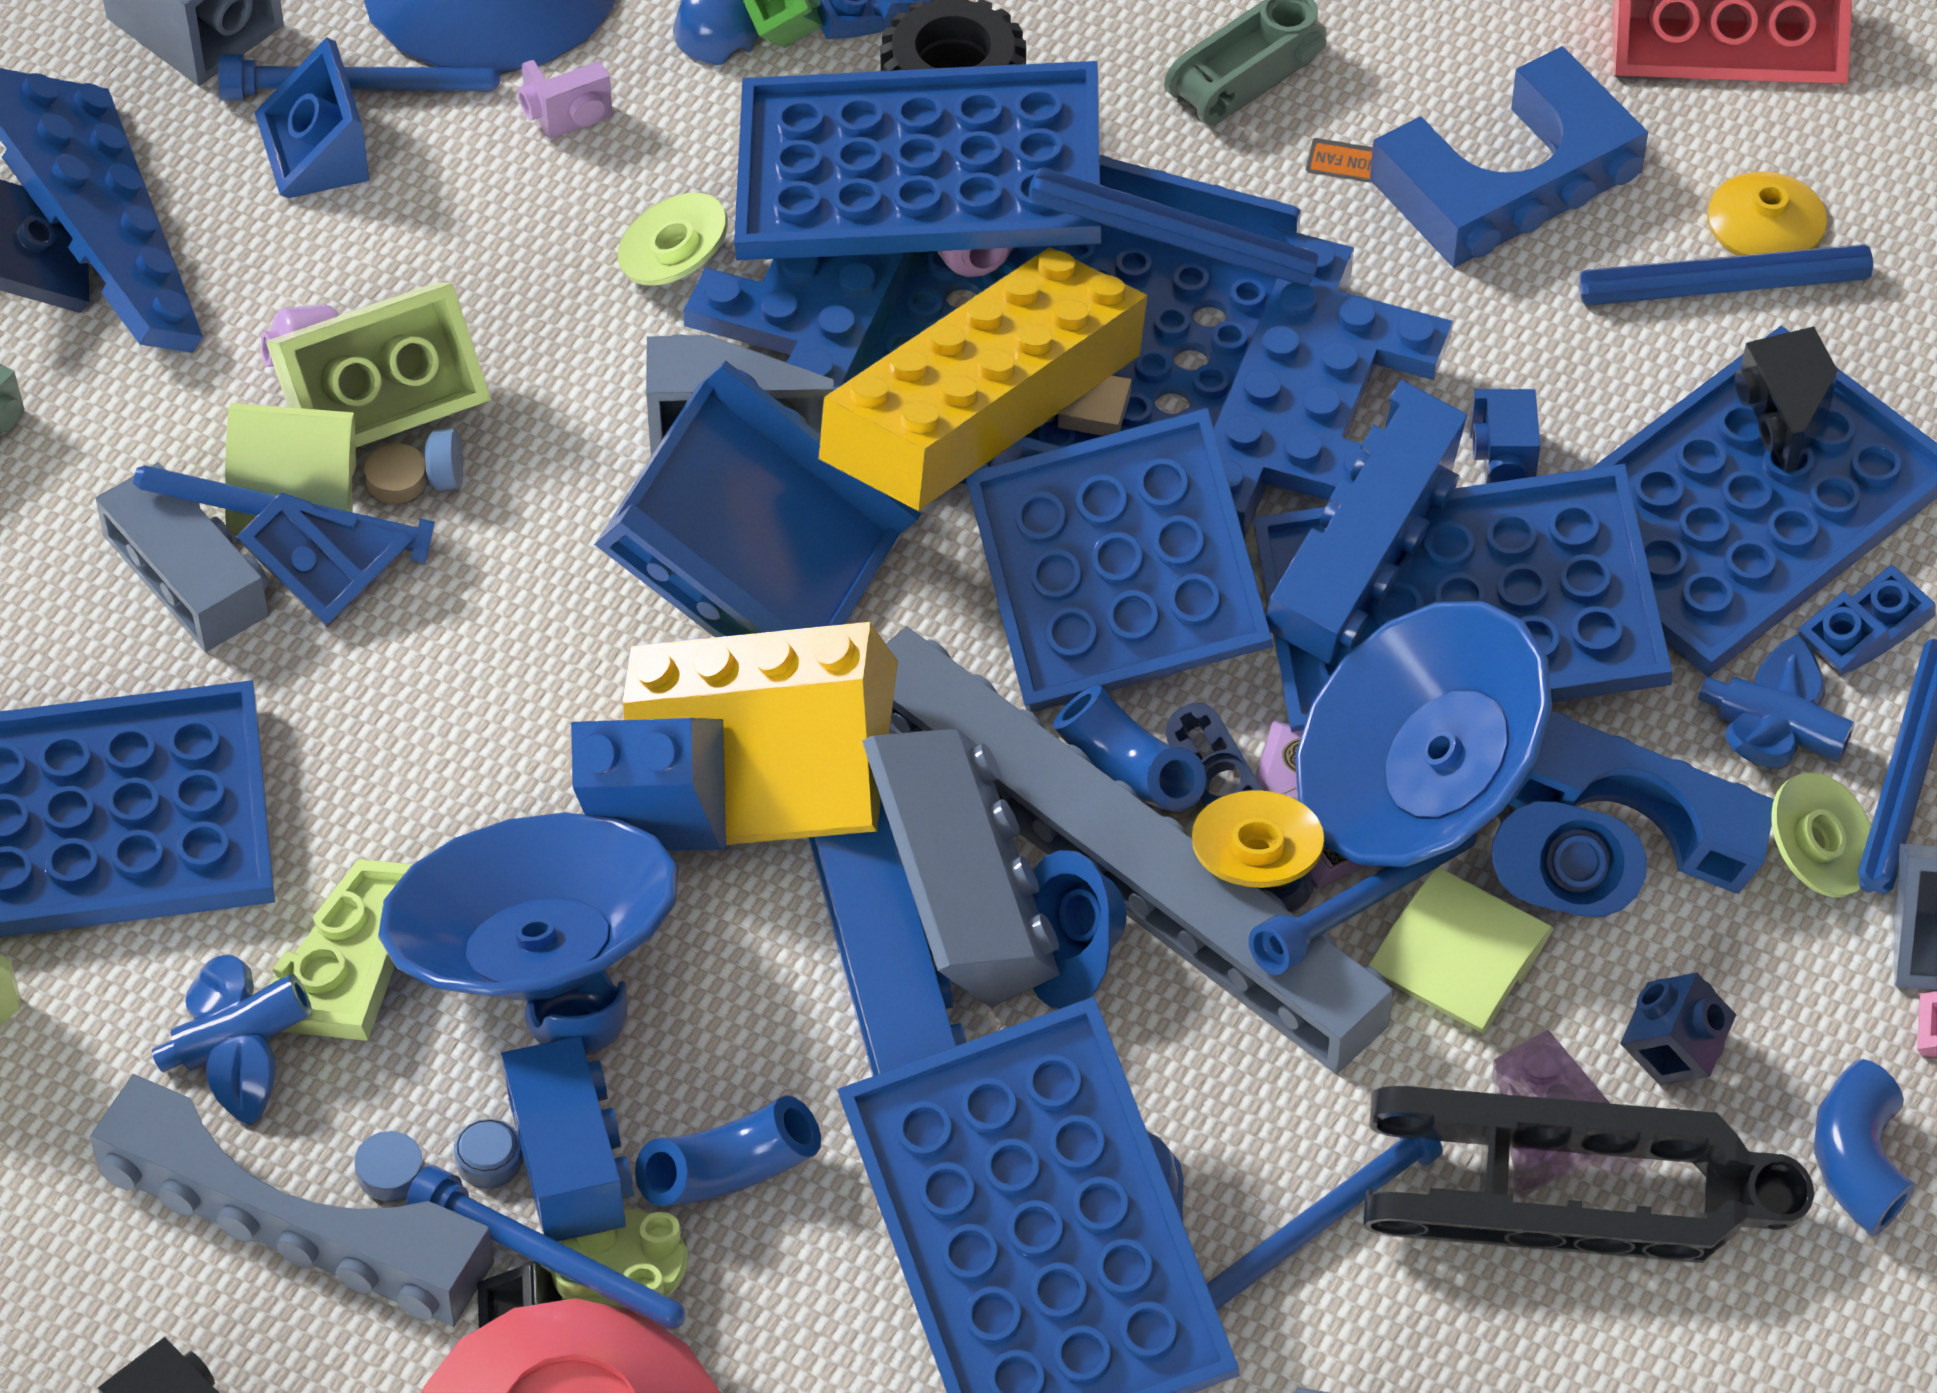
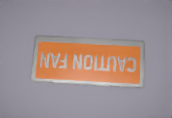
M1313 138L1305 170L1312 173L1372 182L1370 180L1373 147Z

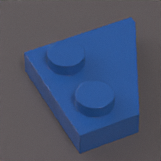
M282 492L236 536L237 540L326 628L412 543V539L404 532L379 527L358 520V517L337 510H328L313 505L310 501Z

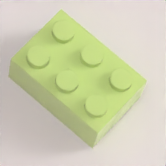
M436 282L266 341L288 407L353 412L356 447L491 400L453 283Z

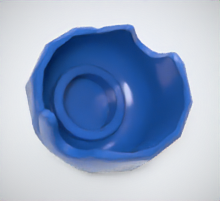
M681 0L679 3L672 32L677 47L692 59L713 65H722L726 62L729 55L739 48H744L747 53L752 51L759 35L743 0Z
M604 970L575 990L552 998L527 1001L525 1007L526 1024L533 1037L540 1044L581 1036L585 1054L594 1055L618 1039L625 1026L627 1017L626 982H618L616 987L606 970Z

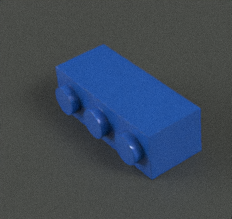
M581 1036L501 1052L508 1101L516 1132L519 1136L521 1151L543 1235L559 1242L626 1227L623 1199L634 1196V1187L627 1157L614 1158L612 1149L621 1147L613 1107L601 1110L598 1102L608 1099L600 1060L587 1061Z

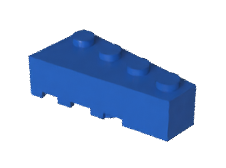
M1400 379L1389 398L1391 405L1385 430L1373 424L1361 445L1362 451L1350 475V480L1354 481L1353 484L1341 478L1330 496L1319 526L1325 529L1324 533L1311 528L1269 599L1266 613L1269 631L1328 664L1331 663L1343 644L1349 648L1356 644L1369 619V614L1364 612L1373 597L1383 601L1388 595L1400 571V568L1394 564L1403 551L1413 554L1417 550L1430 525V521L1425 519L1433 504L1440 508L1446 505L1460 478V475L1452 470L1468 414Z

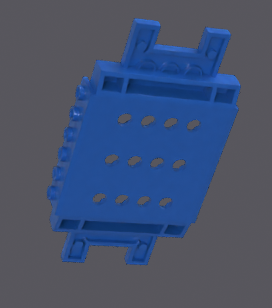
M1100 155V184L1102 186L1312 250L1318 255V266L1309 285L1302 286L1101 224V244L1016 247L1012 249L1007 260L996 270L978 277H966L956 274L945 264L937 251L773 259L762 282L705 267L683 310L685 327L789 354L790 357L787 363L834 379L835 390L956 310L957 308L951 306L946 300L951 293L958 290H969L978 295L1049 247L1057 251L1066 252L1075 260L1106 275L1117 277L1124 284L1148 295L1140 356L1113 374V376L1132 379L1131 395L1120 431L1208 408L1244 539L1267 484L1328 501L1341 478L1353 484L1354 481L1350 480V475L1362 451V443L1348 440L1346 437L1375 365L1434 380L1451 338L1453 321L1346 293L1351 281L1354 247L1299 233L1301 210L1296 206L1227 189L1219 185L1169 174L1162 170H1154L1115 160L1104 155ZM1211 307L1222 311L1227 319L1214 327H1207L1197 323L1192 316L1199 309ZM1193 350L1205 355L1208 363L1196 370H1187L1178 366L1174 358L1183 351ZM1177 394L1187 399L1190 405L1187 409L1181 410L1177 414H1169L1158 409L1155 402L1163 395ZM1057 413L1053 421L1044 424L1042 427H1037L978 470L1102 436L1058 428ZM966 478L959 483L967 485Z

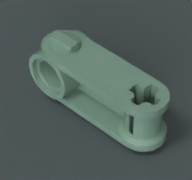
M1263 0L1176 59L1165 76V91L1174 98L1183 97L1197 109L1198 118L1205 124H1218L1297 70L1307 66L1319 51L1326 47L1327 30L1318 21L1316 2L1314 0Z

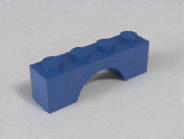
M1551 711L1537 762L1508 804L1520 807L1534 801H1553L1578 807L1590 802L1606 801L1628 806L1649 818L1663 832L1674 852L1678 871L1739 894L1765 861L1772 826L1774 799L1757 793L1743 784L1732 783L1696 769L1685 761L1671 759L1633 744L1624 737L1610 735L1577 722L1566 714Z

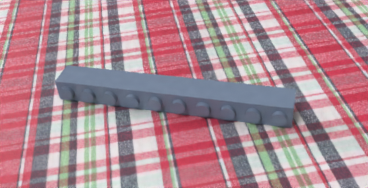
M906 626L886 643L898 660L889 734L957 728L977 745L986 744L995 757L1000 770V779L994 781L1000 800H1005L1012 809L1019 825L1020 835L1047 855L1059 850L1077 851L1092 860L1101 874L1112 880L1123 894L1128 917L1337 1075L1389 1026L1393 989L1388 986L1378 971L1368 965L1358 964L1338 949L1333 939L1327 933H1324L1310 941V947L1301 963L1279 975L1267 973L1259 967L1251 955L1248 942L1251 930L1275 915L1296 917L1287 910L1284 903L1275 894L1268 890H1260L1257 887L1236 885L1213 875L1197 859L1193 850L1192 839L1181 824L1171 817H1162L1143 803L1128 784L1119 780L1114 781L1092 765L1088 756L1080 748L1064 744L1048 732L1033 713L1025 709L1019 710L1000 696L986 678L979 674L972 675L953 661L948 652L938 642L931 639L925 640Z

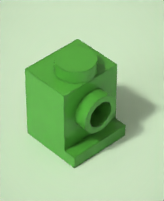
M743 0L758 35L783 48L823 27L817 14V7L821 5L820 0Z

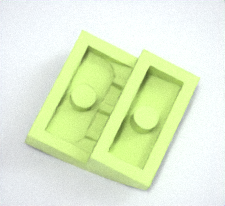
M239 403L230 404L226 435V484L279 495L282 492L314 504L353 512L352 476L356 468L355 420L353 412ZM225 509L226 527L231 535H238L256 516Z
M1437 867L1404 909L1369 966L1378 971L1387 984L1486 1035L1515 983L1520 986L1522 985L1551 935L1553 928L1532 915Z

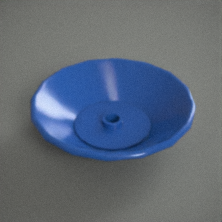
M364 0L371 24L399 52L435 67L492 68L500 74L522 69V63L534 60L537 66L544 65L586 42L612 11L615 0Z
M1485 601L1434 602L1386 622L1341 660L1311 704L1295 754L1297 801L1307 806L1320 821L1324 833L1325 847L1359 866L1408 867L1458 848L1505 809L1537 762L1552 711L1548 658L1525 622Z
M563 812L507 819L455 837L411 865L383 900L378 938L398 970L435 989L521 1001L552 998L577 989L652 938L676 905L679 868L658 837L618 818Z

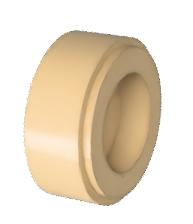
M403 443L383 445L371 452L365 461L364 474L367 490L380 502L387 504L410 502L417 498L427 485L425 459L419 450Z

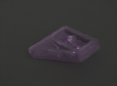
M1548 1029L1494 1059L1492 1078L1496 1094L1610 1103ZM1510 1147L1514 1169L1513 1185L1515 1193L1522 1199L1597 1155Z

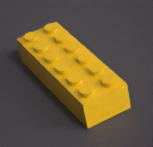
M1049 247L826 395L823 405L819 459L919 511L1102 383L1110 375H1113L1139 357L1148 295L1124 284L1117 277L1106 275L1075 260L1066 252L1057 251Z

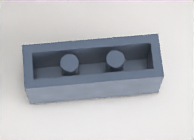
M159 462L151 466L165 469ZM134 476L95 497L104 538L205 653L269 616L264 589L269 587V581L264 569L254 556L247 555L243 557L235 548L233 538L222 520L217 516L209 518L201 510L199 503L140 490L133 484Z

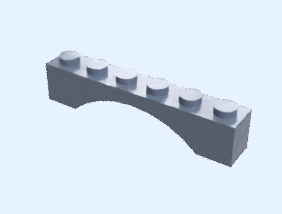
M136 1074L131 1075L90 1135L98 1170L113 1185L124 1190H132L135 1187L158 1197L166 1207L178 1214L190 1216L195 1213L217 1223L224 1232L237 1240L249 1242L254 1239L277 1249L286 1260L294 1265L303 1268L313 1265L332 1273L350 1289L362 1294H369L373 1291L397 1302L405 1312L421 1320L434 1318L454 1327L476 1293L478 1282L484 1280L494 1264L490 1228L433 1202L426 1201L393 1208L354 1209L318 1204L279 1191L250 1175L223 1152L203 1125L191 1098Z

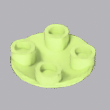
M624 1209L626 1227L559 1241V1243L667 1297L679 1286L688 1266V1250L681 1234L680 1224L676 1217L667 1212L651 1213L637 1209ZM551 1270L553 1283L565 1300L576 1298L628 1309Z

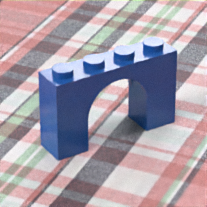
M1563 46L1517 68L1515 71L1511 110L1538 136L1553 154L1546 162L1534 168L1517 172H1498L1478 167L1462 158L1422 116L1373 140L1370 180L1453 268L1475 257L1486 256L1496 246L1522 233L1535 231L1545 221L1569 209L1582 207L1592 197L1616 185L1629 183L1643 171L1648 131Z

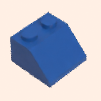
M672 718L571 722L572 788L585 815L618 818L658 837L667 851L726 850L723 719Z

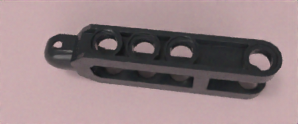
M1412 1086L1382 1087L1375 1089L1371 1093L1369 1126L1376 1133L1398 1138H1425L1442 1142L1482 1145L1479 1192L1430 1188L1428 1194L1405 1192L1373 1194V1189H1368L1365 1192L1363 1225L1368 1231L1380 1235L1703 1263L1733 1238L1741 1227L1778 1230L1788 1229L1800 1223L1812 1207L1814 1199L1813 1181L1806 1168L1796 1159L1784 1154L1748 1151L1737 1133L1717 1112ZM1510 1147L1693 1163L1706 1177L1704 1217L1651 1214V1207L1637 1206L1635 1212L1582 1208V1201L1568 1200L1566 1206L1513 1202V1195H1507Z

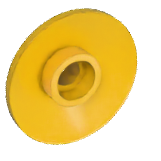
M1758 171L1735 176L1724 182L1715 191L1708 208V223L1716 240L1725 249L1736 256L1815 249L1824 237L1827 213L1819 196L1803 182L1776 172Z
M1251 790L1228 794L1207 805L1194 822L1192 846L1199 862L1213 875L1236 885L1264 888L1293 882L1311 871L1321 858L1324 846V833L1316 815L1301 802L1280 793Z

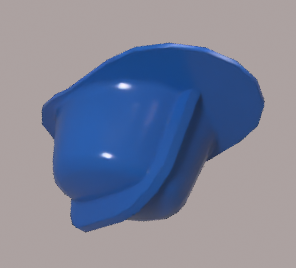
M1534 801L1517 807L1501 822L1492 843V863L1500 883L1512 896L1533 905L1578 916L1605 917L1622 911L1638 896L1646 879L1647 856L1637 834L1625 822L1608 814L1553 801Z
M1059 850L1043 857L1033 869L1039 884V892L1033 894L1039 914L1043 913L1047 917L1056 933L1059 949L1052 953L1060 973L1059 976L1034 987L1033 990L1041 1001L1051 1008L1057 1009L1091 998L1098 991L1108 970L1110 951L1121 939L1127 919V908L1123 894L1115 883L1102 875L1092 860L1077 851Z

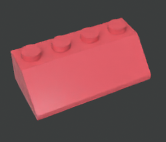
M1613 0L1614 75L1848 84L1852 0Z

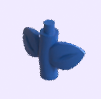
M1798 634L1782 642L1766 657L1756 673L1755 683L1735 676L1729 684L1708 676L1705 678L1698 695V700L1720 708L1718 718L1731 722L1727 726L1725 739L1733 750L1746 760L1768 769H1782L1787 767L1793 760L1798 746L1838 764L1842 760L1850 742L1855 722L1819 706L1825 696L1824 677L1809 645Z
M222 955L209 960L202 967L186 993V1007L194 1020L172 1028V1040L153 1048L152 1055L157 1067L163 1073L182 1064L189 1071L207 1065L206 1078L217 1101L237 1120L253 1126L261 1118L266 1108L276 1076V1058L267 1040L312 1015V1007L302 983L293 973L253 994L254 984L251 968L243 960L233 955Z

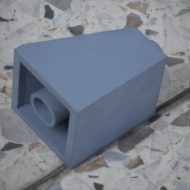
M103 0L106 18L198 87L219 72L220 54H245L284 26L280 0Z

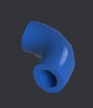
M1100 685L1091 686L1074 697L1059 712L1053 722L1052 728L1068 745L1080 748L1088 756L1092 765L1114 781L1119 780L1128 784L1137 793L1140 800L1148 806L1173 812L1187 810L1195 805L1204 793L1207 778L1205 767L1200 758L1189 749L1168 745L1150 734L1135 722Z
M1860 1059L1855 1060L1841 1073L1817 1109L1814 1155L1827 1191L1859 1226L1872 1236H1876L1887 1228L1905 1207L1915 1190L1916 1184L1901 1173L1887 1158L1882 1144L1883 1130L1889 1121L1903 1108L1904 1098L1901 1089L1895 1079L1883 1067L1872 1061Z
M785 1095L743 1118L717 1128L690 1135L651 1140L641 1148L636 1159L635 1178L637 1187L647 1201L662 1207L702 1202L738 1192L769 1180L817 1155L821 1148L819 1125L813 1113L803 1102L796 1097Z

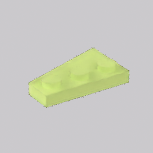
M358 859L312 917L316 926L294 953L286 950L272 968L276 977L270 984L291 973L296 975L309 997L312 1015L282 1032L363 1041L369 1040L395 967L378 938L383 900L413 864Z

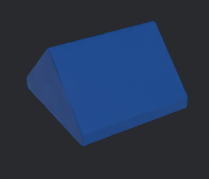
M326 37L254 112L279 195L288 199L370 181L362 121L336 41Z

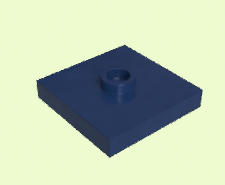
M0 179V291L80 313L90 302L88 263H79L68 248L73 238L61 222L50 224L22 185Z

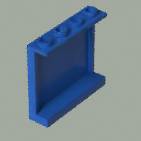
M725 360L698 384L594 545L709 634L718 638L845 624L898 536L918 521L922 513L820 460L821 434L810 427L802 415L790 408H786L759 387L751 375L736 369Z

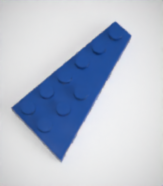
M0 68V141L6 147L2 159L50 224L61 222L71 235L73 240L68 248L78 262L91 263L102 277L106 285L101 293L137 342L144 346L193 353L203 335L109 89L92 83L82 84L50 78L39 73L29 74Z

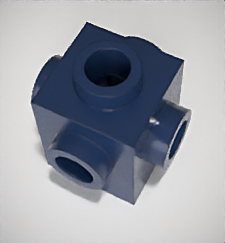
M1698 972L1647 982L1637 998L1636 1009L1620 1044L1659 1086L1710 1077L1717 1059L1723 1053L1725 1041L1735 1020L1736 1013Z

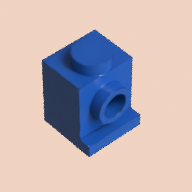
M1474 389L1469 431L1470 438H1472L1473 459L1484 460L1486 484L1536 477L1540 453L1536 389Z

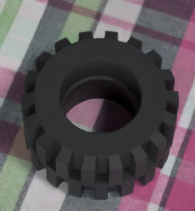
M931 0L927 4L918 1L909 5L908 14L899 12L892 19V27L885 28L882 35V45L880 46L881 71L1026 64V40H1023V31L1019 24L1011 23V15L1004 9L993 10L992 3L986 0H979L977 2L969 0Z

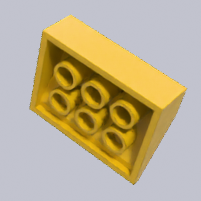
M871 622L632 646L623 699L624 720L672 718L723 719L726 845L876 832L881 797L862 741L873 735L889 734L898 660Z

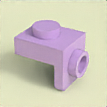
M534 60L522 63L524 86L519 87L517 90L520 105L529 121L537 119L549 139L582 127L591 126L613 116L610 75L601 61L546 80Z

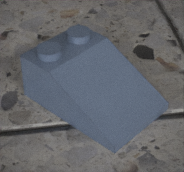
M675 334L671 336H647L646 397L651 456L698 384L725 360L736 369L751 375L759 387L786 408H790L802 415L807 424L821 434L824 397L834 391V379L710 335Z

